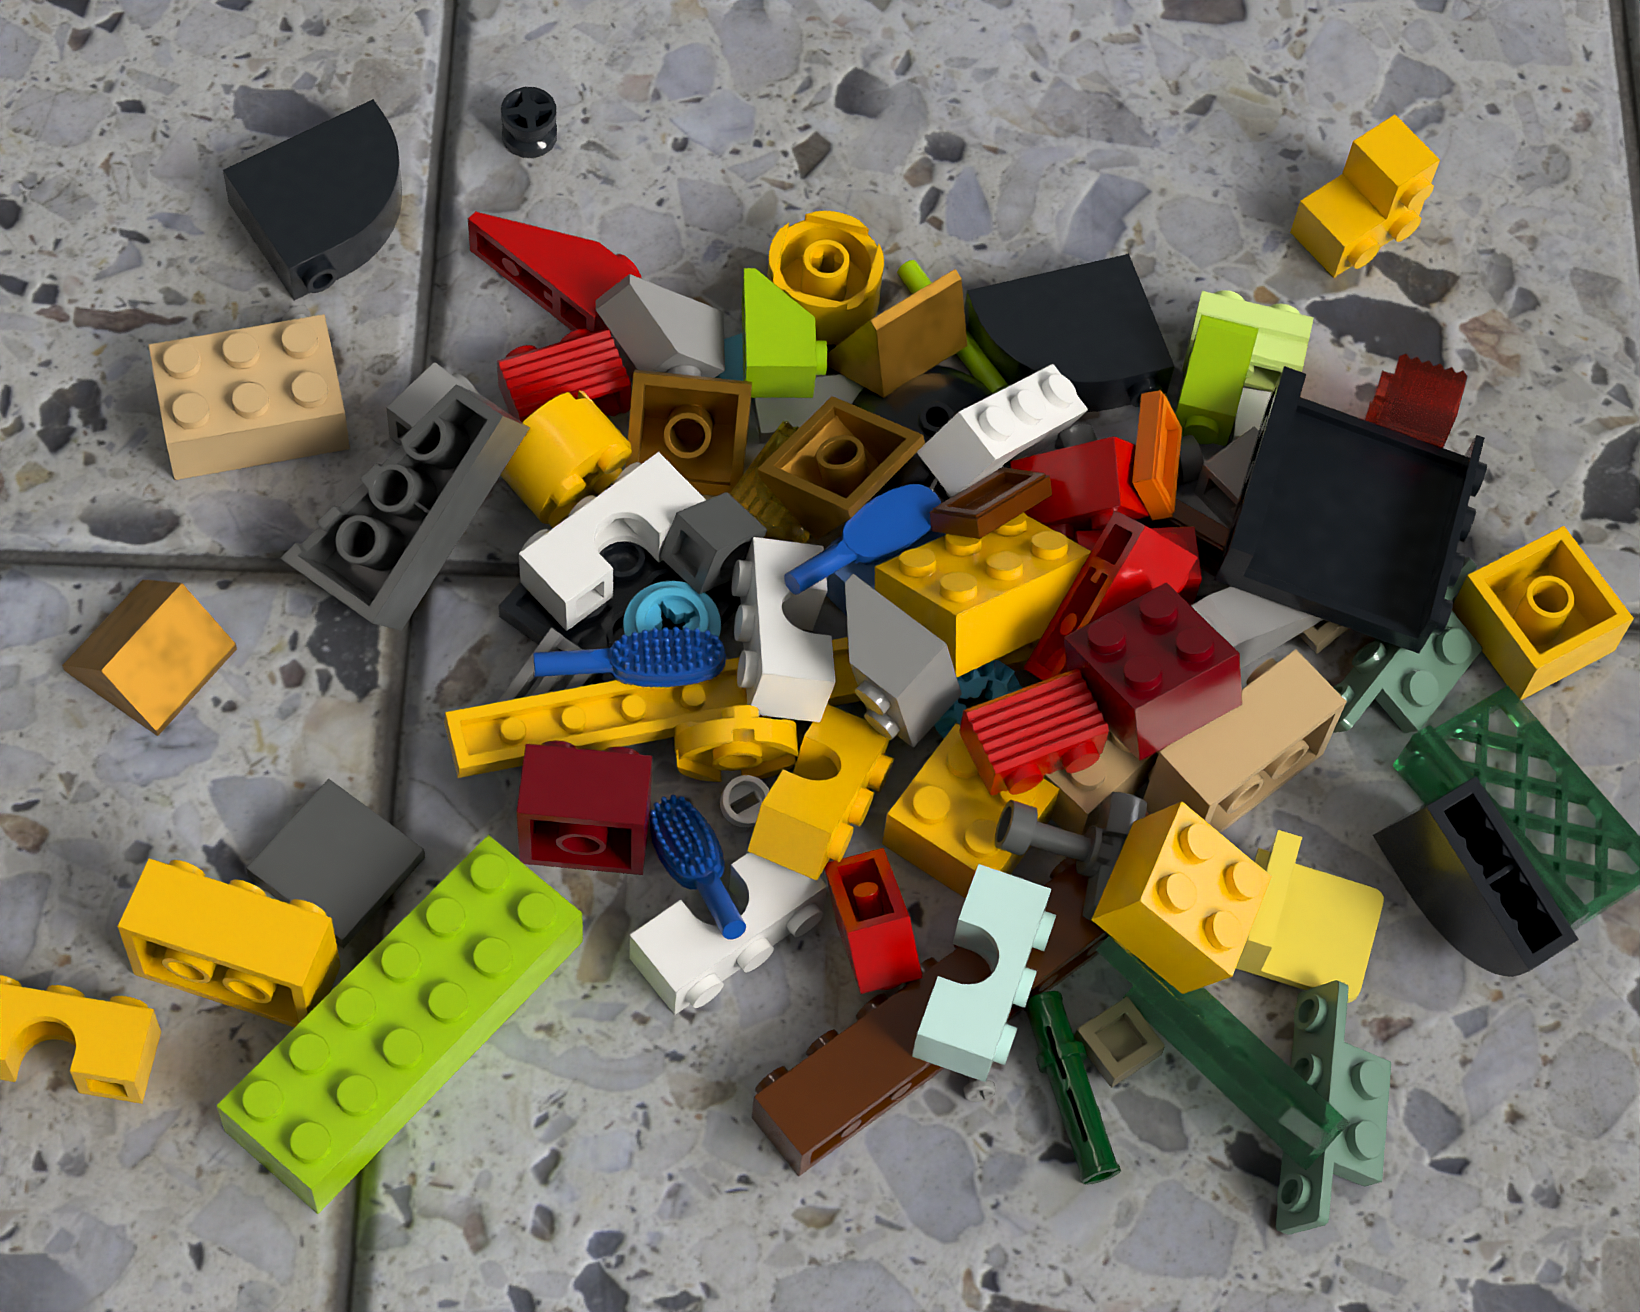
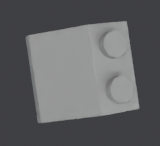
M852 574L845 582L849 663L858 684L855 693L866 706L865 719L877 732L889 740L898 735L914 748L962 695L947 644L855 574Z

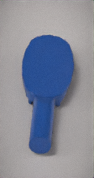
M909 484L892 489L872 499L845 523L842 531V540L784 575L786 586L793 594L798 595L853 561L856 564L861 562L868 565L871 562H878L906 549L932 528L929 512L941 504L939 497L926 486Z
M665 627L659 631L657 628H653L650 632L645 629L642 630V633L638 634L637 632H632L630 636L622 635L621 639L615 641L612 647L607 649L533 653L535 677L610 673L616 680L624 684L642 687H675L710 680L722 672L726 662L725 649L717 635L710 634L709 630L700 632L696 628L692 631L687 627L684 630H679L678 627L668 630Z
M672 794L670 800L662 796V803L655 802L653 804L654 810L650 811L651 839L661 864L668 874L682 887L699 891L724 938L733 940L740 937L746 930V924L720 879L724 873L725 861L723 850L714 830L702 814L690 802L686 801L683 796L677 799L676 795Z

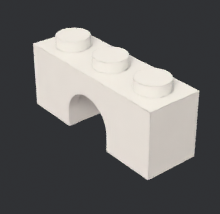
M1054 364L959 411L917 453L947 493L953 497L994 473L1010 459L1013 461L1033 456L1046 449L1057 439L1059 432L1069 428L1088 411V408L1078 397L1076 389L1070 380L1061 375Z
M659 452L642 464L640 462L632 463L618 475L611 487L597 497L593 495L585 497L574 506L567 519L550 531L548 529L540 530L528 539L519 553L520 582L556 621L568 631L613 597V567L599 554L605 547L616 542H633L644 547L658 562H661L663 559L660 557L676 513L704 502L706 499Z
M753 537L745 561L737 560L735 563L731 588L732 595L740 597L741 605H739L736 613L734 637L736 641L743 642L744 646L738 663L737 684L738 687L746 688L747 705L757 707L759 715L820 722L836 681L832 636L803 631H813L827 593V579H823L798 595L793 594L788 589L784 580V575L824 551V546Z
M749 852L731 864L729 890L745 909L741 917L746 924V930L740 937L733 940L724 938L717 925H710L700 921L691 913L682 900H679L630 934L629 959L674 1015L690 1004L694 1008H699L712 1000L721 991L725 979L740 969L745 973L756 969L770 957L774 951L773 946L790 933L794 937L802 936L821 920L824 914L822 911L824 910L827 885L819 876L816 881Z

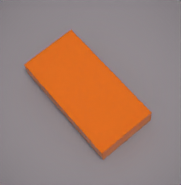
M1161 390L1141 394L1132 483L1152 520L1172 517L1175 511L1182 426L1167 397Z

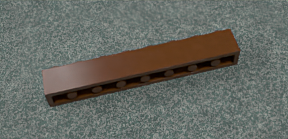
M1066 857L1049 876L1052 880L1043 885L1051 889L1045 911L1055 914L1056 918L1045 950L1041 951L1032 948L1026 967L1036 970L1037 973L1028 999L1037 994L1050 991L1117 941L1096 923L1082 916L1089 877L1077 873L1076 860ZM954 944L955 950L939 962L934 957L923 961L920 964L923 978L905 982L907 985L890 998L885 993L875 996L858 1011L855 1017L858 1020L840 1034L835 1029L824 1033L809 1046L806 1051V1059L789 1071L785 1066H781L759 1082L755 1088L757 1094L753 1099L751 1118L798 1176L809 1170L945 1069L912 1057L917 1033L937 977L939 976L960 984L982 982L992 975L988 963L982 956L972 950ZM1012 1004L1007 1022L1022 1012L1024 1008Z

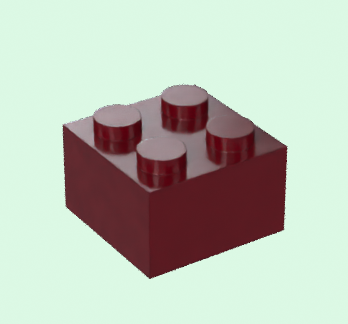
M1167 582L1064 637L1067 672L1076 668L1081 671L1082 679L1086 681L1087 689L1091 691L1093 700L1097 702L1098 710L1102 712L1103 719L1107 722L1109 730L1139 761L1242 705L1240 653Z
M557 740L547 741L541 745L526 744L517 806L519 860L523 864L643 875L651 811L652 756L640 755L634 749L619 746L610 747L604 751L577 749L571 743Z

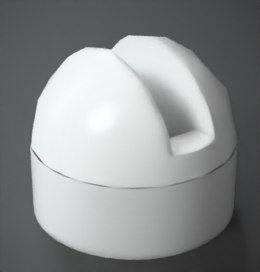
M742 775L732 779L720 797V808L723 816L731 824L738 827L755 826L760 806L770 791L762 780L750 775ZM754 793L759 803L738 814L732 810L731 806Z

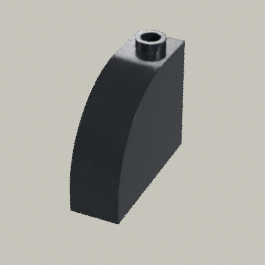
M374 99L223 170L228 203L294 301L309 293H319L328 289L336 280L357 270L368 262L390 237L401 210L402 181L398 145L390 123Z
M1129 254L967 290L964 305L966 329L1009 386L1054 364L1061 375L1069 379L1074 385L1078 397L1088 408L1086 412H1098L1128 405L1140 407L1141 394L1161 390L1165 396L1167 395L1175 366Z
M1477 776L1417 807L1372 835L1405 889L1433 927L1457 951L1479 967L1501 976L1514 977L1530 972L1579 940Z

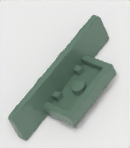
M1470 557L1464 559L1462 570L1452 589L1447 587L1445 599L1451 601L1461 589L1467 575L1474 572L1477 568V565ZM1451 612L1441 635L1432 633L1419 654L1376 638L1375 641L1367 644L1357 652L1352 659V665L1354 666L1341 683L1333 686L1347 701L1333 733L1351 729L1374 699L1404 733L1420 731L1481 652L1482 646L1453 612Z
M1338 980L1300 992L1297 996L1294 1010L1295 1025L1291 1065L1288 1072L1289 1090L1286 1122L1282 1136L1284 1144L1280 1185L1277 1192L1278 1209L1276 1230L1287 1235L1325 1226L1328 1223L1333 1174L1364 1187L1380 1183L1383 1178L1391 1061L1344 1042L1349 987Z

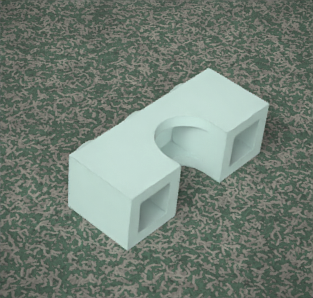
M978 864L958 919L953 944L972 950L982 956L988 963L992 975L976 984H960L939 976L937 977L917 1033L912 1057L986 1082L993 1061L1005 1065L1017 1031L1016 1027L1006 1024L1012 1004L1025 1008L1037 973L1036 970L1026 967L1032 948L1041 951L1045 950L1056 918L1055 914L1045 911L1051 892L1050 888Z

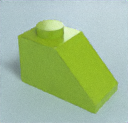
M744 268L741 296L743 381L752 382L751 398H813L816 375H826L827 342L826 340H816L815 317L756 268Z
M1201 315L1175 410V415L1182 426V436L1193 435L1199 444L1214 443L1222 446L1227 445L1259 328Z

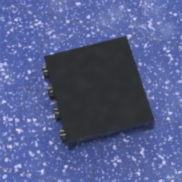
M1284 366L1267 401L1214 580L1419 654L1432 633L1437 635L1443 633L1452 612L1453 601L1445 599L1447 587L1452 589L1456 584L1463 567L1465 555L1456 551L1459 541L1464 542L1475 519L1476 509L1469 507L1468 503L1470 496L1475 497L1479 492L1486 474L1487 464L1479 461L1485 438L1476 435L1465 455L1444 449L1300 397L1306 374Z

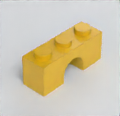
M827 704L821 721L812 722L804 735L793 773L782 770L763 800L747 851L817 881L830 858L838 862L841 861L854 830L850 823L859 827L862 825L874 796V792L870 791V789L881 792L894 761V758L885 755L889 739L877 732L867 720Z
M0 975V1080L16 1082L24 1056L36 1044L52 1039L64 1040L76 1047L70 1073L79 1093L143 1104L161 1036V1029L154 1009L148 1008V1005L143 1001L128 996H113L110 998V1001L86 998L79 990L63 985H50L46 991L22 987L21 983L15 979Z

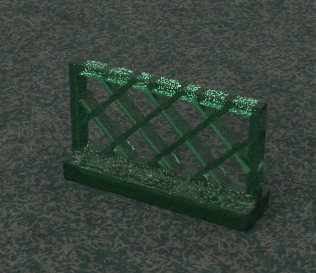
M1508 685L1440 726L1433 728L1431 725H1428L1413 734L1392 765L1424 803L1477 776L1485 790L1486 782L1515 789L1514 809L1500 806L1487 790L1486 792L1573 931L1640 888V870L1634 874H1628L1608 869V848L1626 852L1640 868V836ZM1501 708L1517 726V737L1488 731L1489 715ZM1454 738L1475 743V763L1460 760L1445 741ZM1488 747L1516 753L1515 773L1487 766ZM1528 756L1547 761L1556 771V783L1528 776ZM1527 792L1554 798L1555 819L1526 812ZM1568 802L1586 806L1596 817L1595 828L1567 822ZM1526 828L1553 834V855L1539 852L1526 837ZM1567 838L1594 844L1595 865L1566 859ZM1566 875L1594 881V900L1585 905L1566 883ZM1607 885L1614 886L1607 891Z
M1108 936L1096 951L1134 985L1124 995L1123 999L1128 996L1149 1024L1299 1166L1307 1170L1350 1123L1205 987L1182 994L1112 937Z

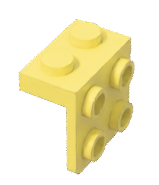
M1278 830L1269 851L1258 848L1254 858V862L1272 877L1236 969L1303 990L1338 980L1349 987L1347 1003L1353 1002L1357 999L1362 988L1384 903L1383 894L1376 888L1296 864L1302 837Z

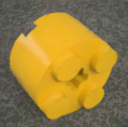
M815 211L805 214V220L795 223L790 227L789 223H787L776 233L770 245L767 278L815 317L816 340H826L827 345L834 344L837 346L876 316L882 284L884 254L880 244L876 245L875 241L868 235L869 229L860 220L840 212Z
M579 390L577 400L570 392H567L548 401L523 421L530 429L500 476L542 523L549 524L554 528L568 518L571 510L582 499L591 495H600L611 483H615L616 478L623 471L621 468L632 453L631 443L584 391Z

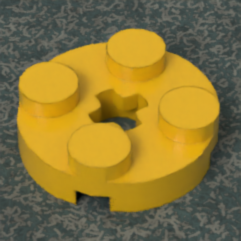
M730 706L721 711L722 719L706 722L690 721L680 723L674 727L677 768L680 773L690 778L722 782L721 770H741V776L750 775L764 779L778 775L782 770L788 771L796 764L795 756H798L796 722L788 719L759 717V709L755 706Z

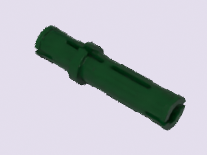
M1059 991L1043 992L1029 998L1024 1008L1040 1054L1035 1059L1040 1073H1047L1061 1114L1062 1123L1066 1129L1081 1174V1182L1085 1185L1099 1183L1118 1175L1121 1169L1116 1162L1100 1109L1096 1103L1083 1061L1087 1058L1083 1042L1075 1041L1062 1002L1061 993Z

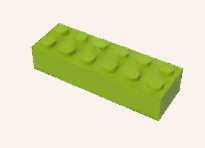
M488 835L216 1105L224 1131L312 1210L319 1214L583 942L582 912Z

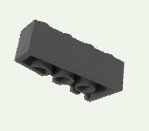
M456 384L400 439L402 445L382 465L376 463L360 479L363 484L339 507L334 505L317 521L319 527L301 545L295 543L281 559L371 623L402 631L530 427L484 396Z

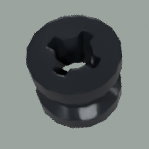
M537 87L514 89L506 95L501 104L502 140L510 152L522 158L543 156L553 149L557 141V106L553 97L545 90Z

